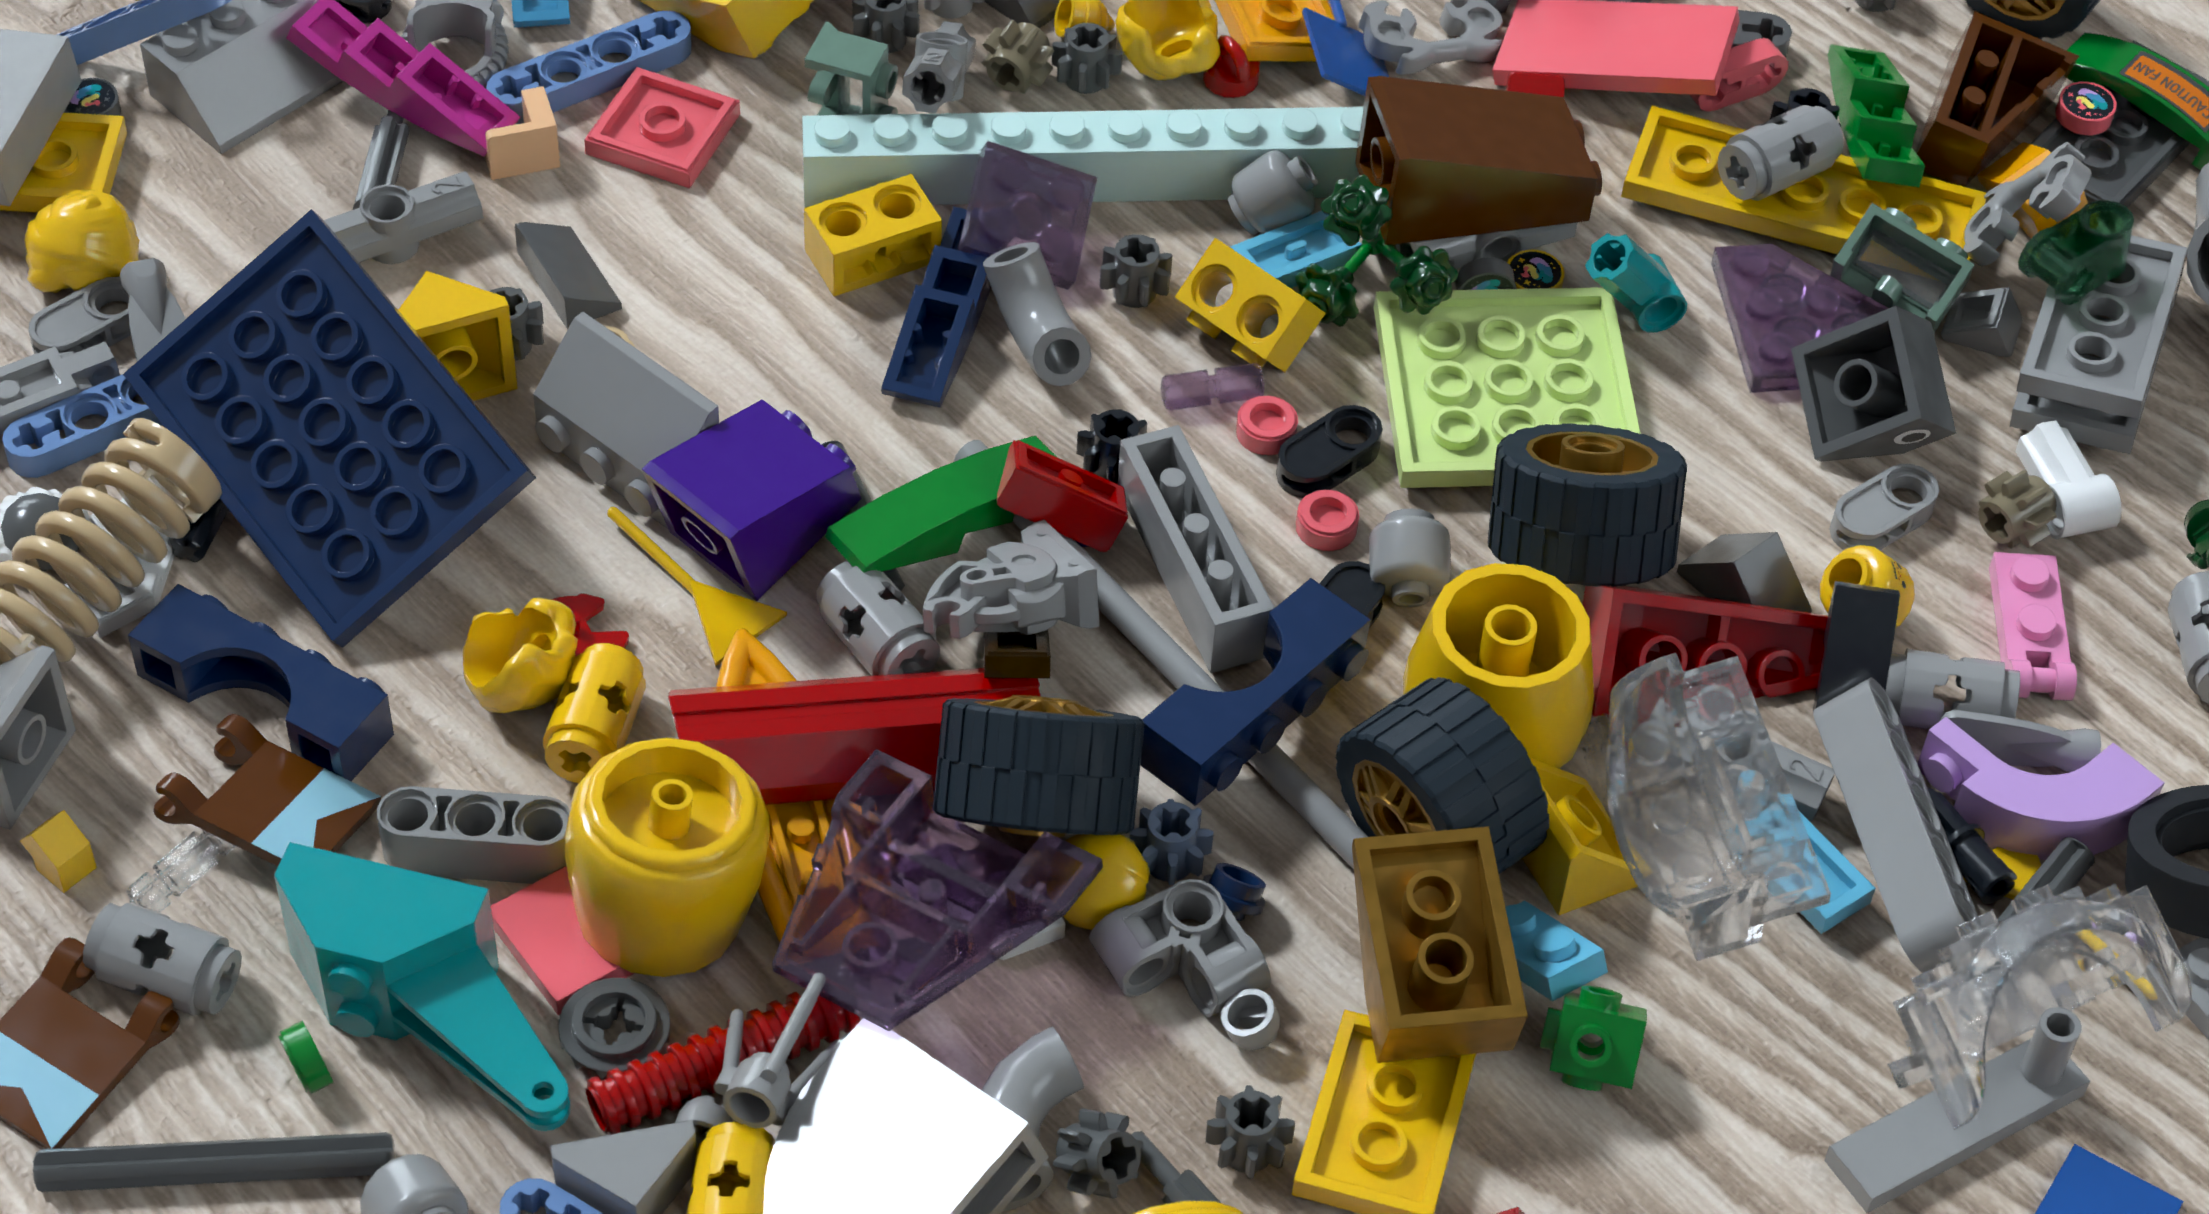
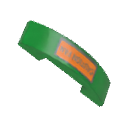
M2085 32L2067 49V51L2079 56L2067 79L2073 83L2092 82L2103 86L2107 90L2113 89L2199 148L2200 150L2194 158L2192 165L2202 170L2203 166L2209 163V87L2170 60L2119 38Z

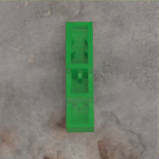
M1830 44L1828 60L1835 104L1840 107L1838 117L1850 155L1863 179L1920 188L1925 165L1912 148L1918 125L1904 108L1910 88L1909 84L1885 53Z
M1036 435L1020 440L1057 457ZM1012 442L980 451L934 469L883 494L829 526L825 535L826 539L853 567L857 566L863 573L872 570L883 572L958 553L965 534L1012 523L1015 514L1000 508L997 504V493Z

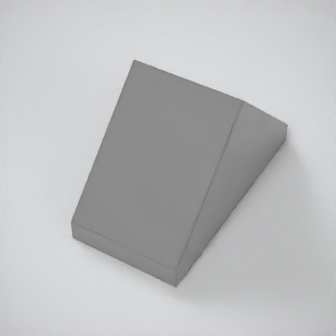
M693 1120L550 1145L555 1185L603 1214H663L693 1176L697 1150Z

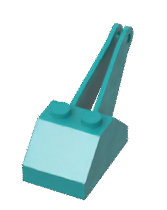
M289 842L274 877L290 954L329 1024L337 1026L346 1033L357 1037L375 1035L396 1041L412 1034L501 1102L530 1128L537 1131H551L562 1126L567 1121L571 1111L568 1084L497 975L499 962L489 889Z

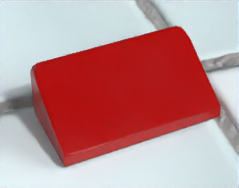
M1013 440L1009 447L997 493L998 506L1034 523L1045 520L1059 534L1100 552L1110 550L1128 519L1124 487L1020 440Z

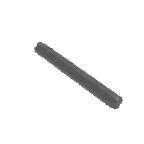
M378 1132L41 1149L35 1153L33 1180L37 1190L41 1192L369 1176L373 1175L390 1160L395 1159V1145L392 1134Z

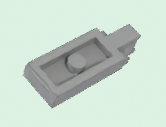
M106 341L77 353L73 351L59 353L54 346L0 367V435L4 434L9 424L23 416L119 376L120 373L116 359Z

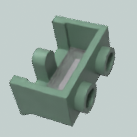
M826 21L805 57V68L817 71L808 90V101L823 105L818 115L898 114L896 107L888 105V99L894 92L898 78V66L888 63V44L840 32L830 22Z
M1872 203L1835 257L1830 279L1883 311L1898 306L1930 321L1935 333L1970 280L1975 264L1967 260V253L1954 242L1945 238H1938L1935 241L1917 230L1914 220L1902 211L1891 207L1883 210Z

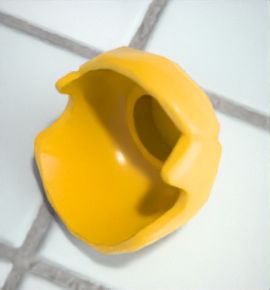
M1077 834L1066 839L1052 857L1047 885L1050 897L1059 913L1073 926L1092 930L1100 920L1111 912L1124 906L1134 905L1145 899L1150 869L1135 845V841L1124 835Z

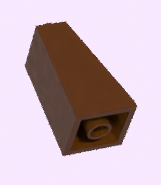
M1386 76L1368 77L1355 164L1359 175L1364 174L1368 176L1374 186L1386 188L1390 193V199L1385 205H1388L1392 210V218L1380 228L1385 245L1589 221L1594 197L1599 196L1602 191L1601 170L1597 161L1590 160L1585 148L1582 124L1579 120H1573L1564 97Z

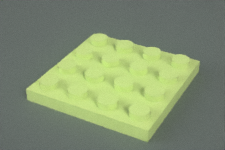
M1603 287L1452 290L1451 298L1442 301L1426 315L1419 314L1416 309L1409 313L1403 312L1399 307V297L1392 291H1376L1374 314L1400 488L1493 486L1497 444L1510 433L1513 434L1523 428L1562 423L1592 424L1610 428H1621L1641 434L1614 298Z

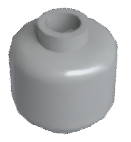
M1272 150L1266 152L1234 175L1232 179L1233 194L1228 197V202L1237 220L1250 234L1256 235L1258 232L1263 234L1309 216L1315 208L1312 188L1318 185V181L1310 166L1301 156L1298 155L1291 160L1284 153Z
M1400 509L1387 514L1384 521L1377 524L1369 536L1371 579L1375 583L1385 584L1384 595L1392 597V601L1396 605L1417 607L1427 604L1430 601V596L1441 592L1443 587L1451 581V541L1448 529L1439 521L1434 520V516L1430 512L1421 509Z
M408 1154L390 1160L373 1174L367 1182L360 1199L361 1214H468V1202L460 1188L438 1161L424 1154Z

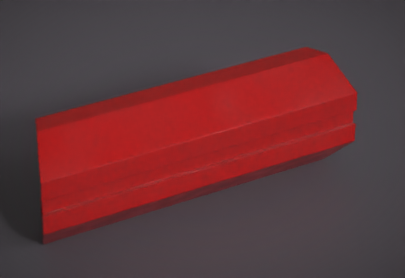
M984 668L679 689L670 690L668 699L678 738L700 742L732 758L757 783L765 805L935 791L942 707L946 700L952 698L999 700L1012 697V695L1041 697L1038 678H984Z

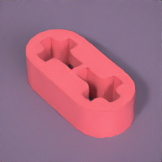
M1766 38L1755 39L1732 47L1717 95H1690V97L1701 110L1710 112L1759 96L1772 90L1781 82L1788 70V60L1772 41Z

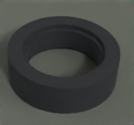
M2197 785L2175 789L2155 796L2142 804L2134 812L2128 826L2125 886L2133 903L2147 916L2177 931L2209 939V871L2195 868L2174 858V856L2182 853L2209 849V785Z

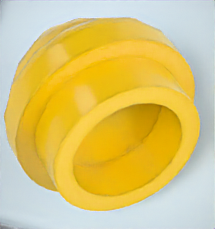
M1100 0L1059 1L1054 19L1055 33L1058 37L1065 38V29L1072 28L1080 23H1094L1102 26L1106 31H1111L1115 27L1113 18L1108 14L1104 3Z

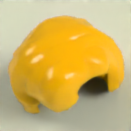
M1128 0L1118 8L1115 23L1119 44L1125 56L1138 72L1148 77L1165 81L1182 75L1206 71L1216 63L1220 56V48L1217 41V15L1211 9V4L1208 0Z
M95 190L74 191L57 198L54 203L47 205L37 213L36 219L28 223L25 233L26 260L29 267L27 280L41 292L57 293L65 288L78 291L98 280L107 277H120V272L126 264L139 261V238L136 227L126 209L113 195Z
M536 597L532 598L525 605L518 616L514 614L511 608H506L501 612H483L473 617L463 647V674L468 688L478 699L481 707L488 712L509 713L534 709L559 697L573 665L578 639L574 636L576 622L571 608L555 600Z

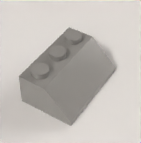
M232 0L214 11L156 34L140 44L150 95L220 154L226 152L343 82V80L332 74L286 39L292 25L319 0Z
M581 312L570 324L533 394L536 433L549 450L555 453H563L580 465L587 476L595 483L600 485L606 484L626 498L630 506L638 514L644 517L651 516L668 529L642 472V468L650 460L718 424V405L585 312Z

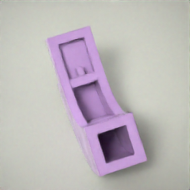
M1944 717L1929 729L1917 763L1921 774L1926 777L1935 789L1946 793L1956 801L1954 808L1968 824H1978L1985 832L1984 840L1989 847L1993 849L2000 847L2010 851L2038 855V858L2041 860H2046L2064 837L2079 840L2091 850L2093 855L2122 843L2128 838V826L2134 812L2148 800L2160 795L2165 783L2115 743L2109 745L2083 767L2069 773L2040 775L2025 772L1997 758L1947 717Z

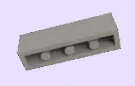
M1176 425L1120 440L1117 484L1125 489L1127 510L1209 672L1214 673L1264 659L1263 650L1269 612L1275 607L1180 426Z

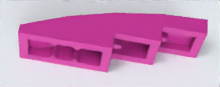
M319 0L292 25L286 39L332 74L384 108L440 138L483 157L487 154L486 131L516 125L520 119L518 114L431 43L419 52L379 18L367 27L335 0Z

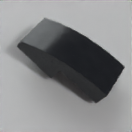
M1835 581L1823 638L1824 654L1813 710L1871 677L1884 690L1886 689L1898 614L1899 590Z

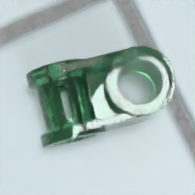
M2097 200L2088 203L2081 210L2051 228L2043 229L2034 235L2020 254L2018 269L2027 277H2038L2055 290V297L2064 305L2077 303L2090 291L2110 279L2118 277L2125 271L2134 224L2133 214L2126 206L2115 201Z

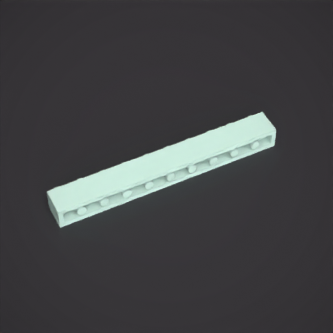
M1363 107L802 116L804 207H810L823 201L838 198L909 174L914 176L932 205L1228 200V197L1233 194L1232 179L1234 175L1266 152L1272 150L1284 153L1291 160L1298 155L1301 156L1310 166L1318 181V185L1312 188L1314 198H1327L1332 195L1335 184L1339 179L1345 178L1353 184L1354 179L1359 175L1355 160Z

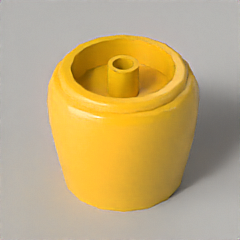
M1493 563L1466 570L1443 587L1419 632L1407 659L1403 675V695L1429 678L1436 679L1441 677L1450 679L1453 683H1460L1468 687L1477 696H1481L1506 721L1511 731L1528 752V757L1560 769L1573 758L1586 733L1592 716L1594 683L1590 618L1578 596L1555 576L1526 565Z
M668 737L628 744L599 759L576 786L565 832V860L575 911L583 937L603 959L631 973L668 977L696 972L721 958L737 937L760 886L770 834V818L757 783L732 758L700 742Z

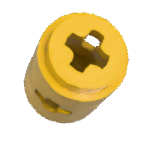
M600 643L587 647L583 653L574 658L573 665L561 689L543 737L545 761L549 768L558 776L570 782L580 783L599 759L625 746L646 689V681L643 676L644 668L640 660L632 652L621 646Z
M724 1122L713 1126L707 1132L706 1139L699 1144L696 1150L691 1183L693 1191L688 1204L687 1214H763L765 1178L769 1159L775 1144L773 1135L764 1128H753L739 1122Z

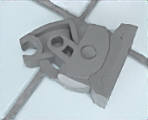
M1045 520L1035 522L1021 531L1022 543L1008 541L986 549V558L979 561H958L945 570L934 582L926 596L923 605L924 632L934 634L936 628L940 625L950 624L951 637L958 639L968 636L973 631H1018L1030 635L1053 627L1058 620L1081 628L1099 627L1097 569Z

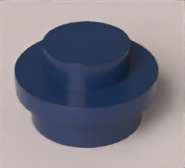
M1218 863L1213 874L1204 876L1202 881L1211 884L1220 893L1223 901L1237 921H1243L1246 915H1260L1266 904L1262 897L1266 884L1257 875L1232 864Z

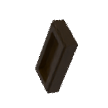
M1048 629L1030 635L1018 631L983 633L984 678L1050 679L1051 654Z

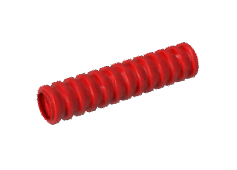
M836 975L826 978L824 987L787 1057L789 1060L800 1057L801 1048H805L809 1052L819 1049L820 1040L822 1039L828 1043L839 1040L841 1031L847 1034L860 1022L859 1010L852 992L847 984ZM798 992L786 995V1003L781 1004L778 1000L767 1003L766 1012L762 1013L757 1008L747 1012L746 1020L743 1022L739 1064L755 1053H772L801 998ZM730 1019L727 1020L726 1029L722 1030L718 1025L708 1028L707 1037L702 1038L698 1033L687 1037L686 1046L682 1047L681 1044L675 1042L667 1046V1054L662 1055L658 1050L647 1054L646 1063L642 1064L638 1059L628 1062L627 1071L621 1072L618 1068L607 1071L606 1080L601 1081L597 1076L588 1079L587 1088H585L586 1097L592 1114L603 1133L607 1135L621 1133V1126L624 1124L630 1129L640 1126L641 1117L646 1115L650 1120H654L661 1116V1109L667 1107L670 1111H675L681 1108V1100L686 1098L690 1101L696 1097H701V1091L707 1090L710 1094L716 1093L714 1085L723 1068Z

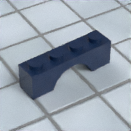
M1310 578L1269 612L1263 655L1273 670L1272 673L1261 682L1236 691L1217 692L1199 689L1186 684L1182 685L1142 719L1144 721L1140 766L1194 806L1200 803L1213 790H1225L1236 779L1242 765L1257 752L1261 754L1269 752L1278 743L1287 726L1300 715L1308 717L1313 714L1332 687L1342 679L1344 681L1352 680L1361 671L1369 655L1366 642L1371 619Z
M177 584L128 634L136 672L139 677L188 703L206 694L230 688H248L268 693L279 699L289 708L285 722L291 752L349 781H352L394 735L388 694L378 684L368 678H356L333 666L325 656L315 650L307 649L305 651L280 638L271 627L262 622L252 623L229 611L221 601L211 595L204 594L201 596Z

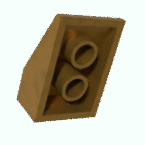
M1489 826L1354 838L1352 853L1365 1000L1377 1063L1513 1050L1528 1014Z

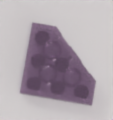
M1773 244L1715 247L1711 265L1750 393L1800 390L1791 348L1889 309Z

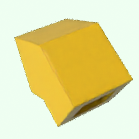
M65 810L53 815L20 840L33 857L36 870L63 893L97 868L90 842Z

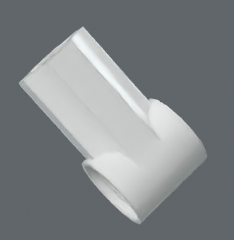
M2056 420L2037 424L2032 431L2019 438L2015 452L2027 473L2043 479L2050 486L2056 498L2057 507L2055 513L2057 518L2046 524L2052 538L2060 539L2109 529L2118 525L2121 518V500L2114 481L2106 474L2094 475L2067 428L2060 427Z

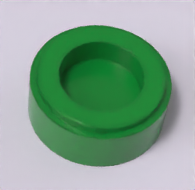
M303 1020L280 1031L281 1035L278 1038L306 1093L310 1092L313 1094L334 1083Z

